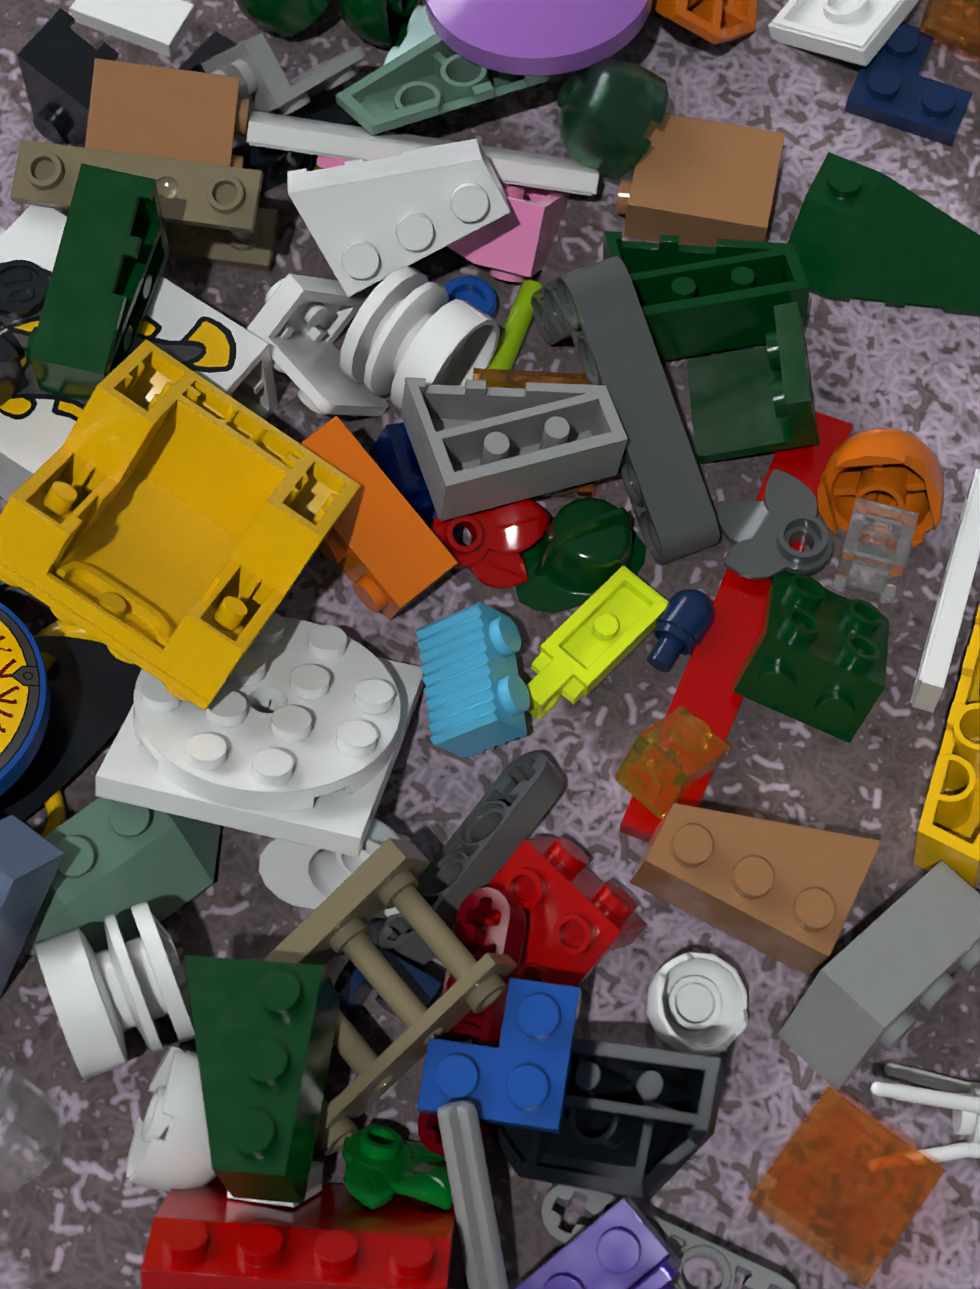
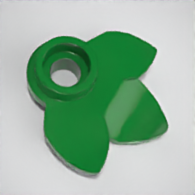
M369 1125L358 1130L354 1136L350 1138L348 1136L345 1137L342 1148V1156L346 1161L343 1182L347 1190L362 1204L370 1209H375L389 1202L397 1193L425 1201L444 1210H450L453 1199L445 1157L428 1151L421 1142L404 1141L395 1130L382 1125Z

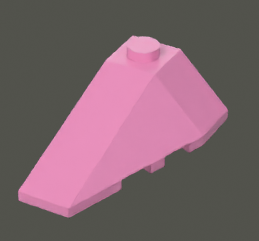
M318 155L316 165L325 169L342 166L345 161L351 160ZM501 183L506 194L510 213L447 245V247L474 264L490 267V275L497 279L523 282L525 276L531 278L544 268L570 193Z

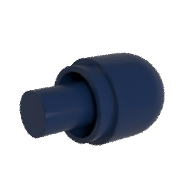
M684 589L675 593L668 600V605L657 619L656 627L653 630V634L658 639V642L647 657L648 663L654 668L667 673L680 653L690 655L695 645H700L715 618L713 603L706 594L695 589Z

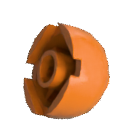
M884 427L860 431L835 448L823 470L818 486V511L827 528L836 535L838 528H840L841 530L870 536L858 544V546L886 553L911 549L923 542L924 534L931 530L933 526L936 529L941 521L944 506V472L933 451L915 435L900 429ZM866 521L880 525L871 527Z

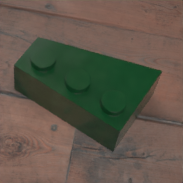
M603 231V260L618 256L626 266L660 361L766 343L765 332L776 331L773 308L775 305L798 302L805 332L810 286L794 244L717 239L716 247L680 245L679 236L660 235L659 243L622 241V232Z
M185 955L212 1170L234 1198L304 1204L340 996L323 965Z

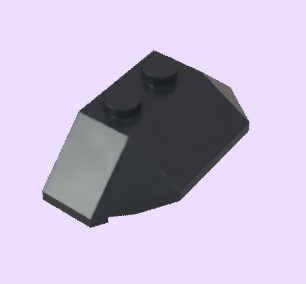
M575 1038L561 1134L491 1123L489 1133L521 1178L649 1201L714 1134L727 1060L718 1057ZM473 1039L472 1044L478 1045L477 1041Z

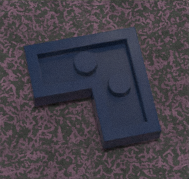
M902 22L867 66H861L847 98L844 112L952 147L973 92L921 76L933 47L936 33Z

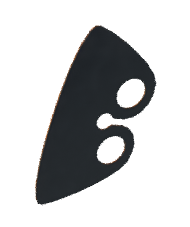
M40 636L34 638L40 652L49 653L57 659L61 671L57 682L50 687L51 707L45 736L31 764L21 777L0 796V820L10 815H14L20 821L24 820L53 796L106 743L125 721L134 703L135 684L142 668L136 664L126 663L117 659L108 650L106 644L64 636Z

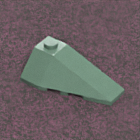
M436 33L336 94V102L371 135H375L540 84L556 75H513L484 68L458 55Z

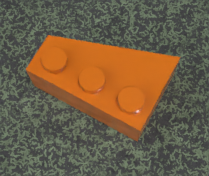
M335 416L300 444L361 486L318 549L353 582L355 593L373 613L381 611L391 620L445 577L458 562L342 421Z

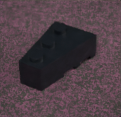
M59 8L17 53V58L36 129L53 143L64 141L71 146L85 148L95 58L116 61L119 53L105 42L98 50L71 30L75 19L62 8Z

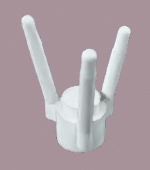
M892 1062L884 1066V1072L889 1076L937 1090L902 1084L874 1082L870 1088L873 1095L952 1109L953 1131L956 1135H965L966 1142L875 1158L868 1162L867 1167L870 1172L878 1173L895 1169L900 1170L968 1157L980 1158L979 1082H967Z

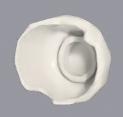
M683 953L664 964L654 975L648 987L646 1014L656 1036L675 1052L703 1056L718 1054L727 1051V1048L747 1028V990L736 968L713 953Z

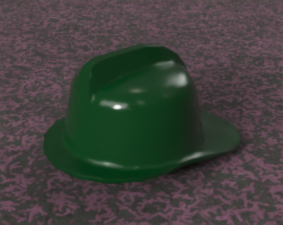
M591 497L576 499L561 507L556 516L550 518L548 527L541 539L530 548L519 553L524 561L528 578L525 583L515 586L519 602L535 611L557 613L584 604L622 566L627 567L637 576L645 562L646 545L630 526V518L624 507L617 508L605 500Z

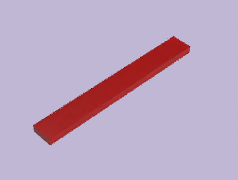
M816 411L820 444L776 451L756 500L764 501L768 479L773 470L778 469L789 473L810 488L817 499L818 516V486L821 474L835 448L849 439L853 424ZM795 542L790 545L794 550L801 552L804 551L806 546L802 542ZM727 568L713 601L715 610L714 622L700 645L696 644L621 821L620 832L649 843L656 827L673 803L700 808L744 699L743 696L733 692L735 677L763 631L769 584L772 577L761 580L748 579Z

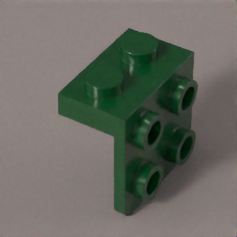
M787 571L777 573L772 577L769 584L763 631L735 677L733 692L850 743L885 688L889 620L869 602L860 599L851 600L824 588L817 580L808 575L792 574Z

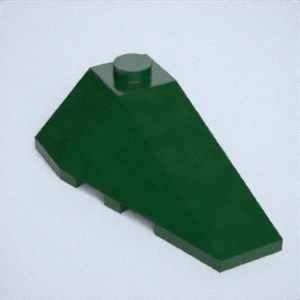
M828 152L805 196L788 241L789 244H794L810 286L809 292L833 301L849 302L850 298L882 301L885 302L886 307L905 308V304L941 308L944 313L980 317V235L884 173Z

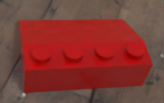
M217 1176L202 1187L171 1188L153 1219L141 1266V1289H449L456 1227L454 1205L452 1204L450 1210H444L411 1196L395 1193L394 1197L386 1204L370 1209L357 1200L347 1190L345 1185L322 1183V1191L305 1200L304 1204H299L292 1208L227 1198V1188Z

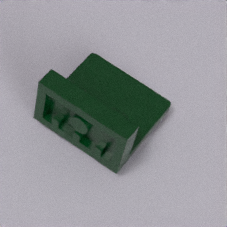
M798 302L773 306L776 331L765 332L766 346L693 358L687 362L695 453L700 463L820 444L808 349Z

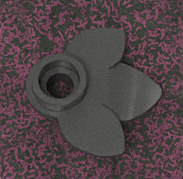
M778 469L773 470L766 485L764 501L728 500L720 501L716 505L717 521L721 532L731 543L735 544L727 553L724 565L740 576L761 580L769 579L783 571L792 574H812L822 569L831 557L833 539L828 528L817 517L816 496L809 487L789 473ZM795 542H802L807 544L811 551H797L791 548L790 545Z

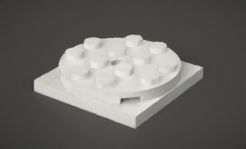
M274 612L205 711L192 702L182 701L174 697L167 691L163 682L141 669L135 684L134 703L96 774L95 796L359 858L424 685L422 680L424 673L419 666L376 657L363 645L348 637L337 626L319 625L304 620L281 617Z

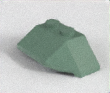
M99 797L43 837L62 851L64 856L20 954L37 956L36 942L79 927L94 953L108 949L104 928V917L113 913L116 916L125 942L140 937L131 910L132 906L147 901L151 913L161 923L213 884L221 825Z

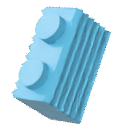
M479 602L418 628L415 633L420 639L417 643L421 650L418 656L423 662L420 668L424 673L422 680L426 687L423 691L427 696L425 704L429 711L426 715L431 721L428 727L432 732L430 740L433 745L460 757L474 756V754H483L484 750H494L495 746H503L506 742L515 741L518 737H526L527 728L524 712L530 707V695L525 683L518 676L515 653L521 648V637L512 619L496 609Z

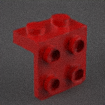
M554 836L525 839L486 887L497 889L514 898L522 905L526 914V931L517 979L579 987L610 950L630 945L646 928L647 924L634 913L637 905L632 897L618 885L609 881L603 883L586 867L589 863L586 854L576 844L562 836H558L557 839ZM496 912L494 917L484 918L482 929L487 931L490 925H498L501 914ZM489 949V953H496ZM480 950L476 951L477 955L484 956L486 954Z

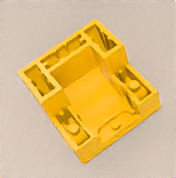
M146 339L97 385L63 446L9 498L0 514V580L10 586L24 589L48 605L52 613L59 620L69 625L79 626L106 644L108 650L117 659L126 663L136 664L163 682L171 695L182 701L192 702L205 711L286 597L361 485Z

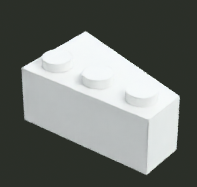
M477 139L402 151L399 156L364 162L363 158L345 161L342 166L308 172L306 168L287 172L288 194L347 297L386 278L391 272L403 266H409L510 213L505 191Z

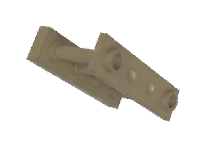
M21 139L10 197L13 202L53 207L67 216L81 163L152 178L156 180L170 249V259L271 272L281 217L276 209L258 207L263 180V172L261 170Z
M388 838L263 960L324 966L336 954L338 956L346 954L407 1028L378 1057L346 1016L338 1009L332 1045L358 1077L332 1102L328 1103L323 1097L313 1154L322 1152L325 1156H328L343 1147L345 1137L348 1136L350 1138L358 1131L353 1122L426 1054L429 1038L441 1039L471 1010L477 1014L491 1006L507 989L503 979L518 966L509 955L486 953L479 961L473 957L416 889L419 885L416 876L430 862L411 842ZM384 907L387 909L395 907L457 981L429 1009L425 1007L367 937L370 932L367 924Z

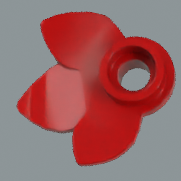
M524 499L441 522L437 515L430 529L458 562L453 568H468L483 585L490 588L506 589L521 585L527 581V570L519 553L530 548L541 539L548 527L550 517L540 505L532 500ZM455 526H463L469 530L471 534L469 546H462L455 541L453 537Z

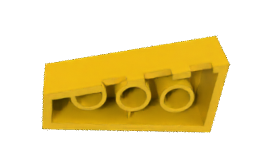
M980 604L971 640L964 658L954 702H952L940 753L937 757L918 826L913 862L914 865L929 872L942 860L975 890L980 883Z

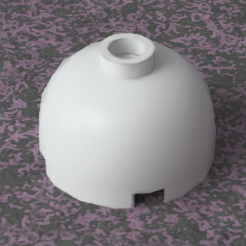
M171 1046L162 1057L150 1083L148 1091L154 1094L149 1103L144 1122L140 1118L138 1119L126 1167V1177L130 1178V1182L163 1191H170L171 1188L202 1187L217 1176L212 1170L198 1055L196 1052Z

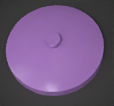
M425 0V7L434 31L450 49L461 57L484 68L502 73L546 76L583 69L617 53L642 29L649 16L653 0Z

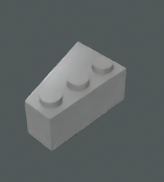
M405 377L401 417L440 522L617 475L628 438L606 385L526 382L525 388L486 387V380H466L465 386L426 385V378Z
M941 860L820 970L777 1035L838 1092L882 1046L890 1051L902 1040L917 1022V1019L912 1015L921 1006L930 1012L946 997L957 983L951 975L959 967L969 975L980 964V894Z

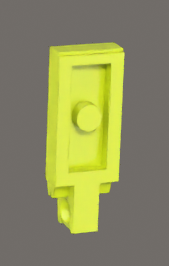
M622 566L540 645L539 655L531 664V669L537 675L526 685L530 695V707L527 712L540 721L563 697L574 705L583 695L587 696L654 630L657 619L667 607L668 601L627 567Z

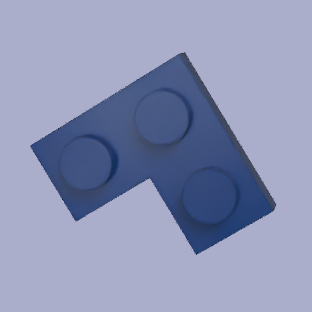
M510 978L499 1048L429 1038L417 1109L421 1113L437 1115L438 1108L443 1105L457 1101H472L477 1109L479 1122L561 1134L582 996L581 989L578 987Z

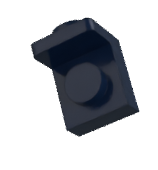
M373 943L427 1009L442 996V982ZM350 959L343 967L334 985L340 996L339 1009L352 1023L372 990L375 989ZM378 994V996L376 997L377 1003L380 1006H382L385 1010L396 1016L394 1012L390 1009V1007Z

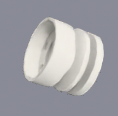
M403 266L391 272L380 282L359 308L348 328L341 348L340 368L343 374L354 382L364 383L367 390L375 396H386L391 393L390 400L394 408L401 412L405 377L426 378V385L465 386L466 380H482L498 346L500 329L497 321L465 300L455 299L449 302V296L445 287L439 283L429 282L427 276L419 270Z
M147 901L131 907L140 933L138 938L125 942L116 916L113 913L104 917V928L108 949L94 953L79 927L35 943L38 960L56 1014L74 1061L84 1080L127 1064V1050L123 1032L137 1027L153 1054L162 1051L163 1046L154 1020L166 1015L170 1016L180 1044L195 1038V1032L192 1027L189 985L170 933L153 916Z

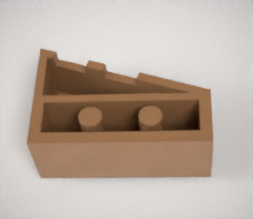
M673 803L656 827L629 883L781 963L809 975L830 957L881 841Z

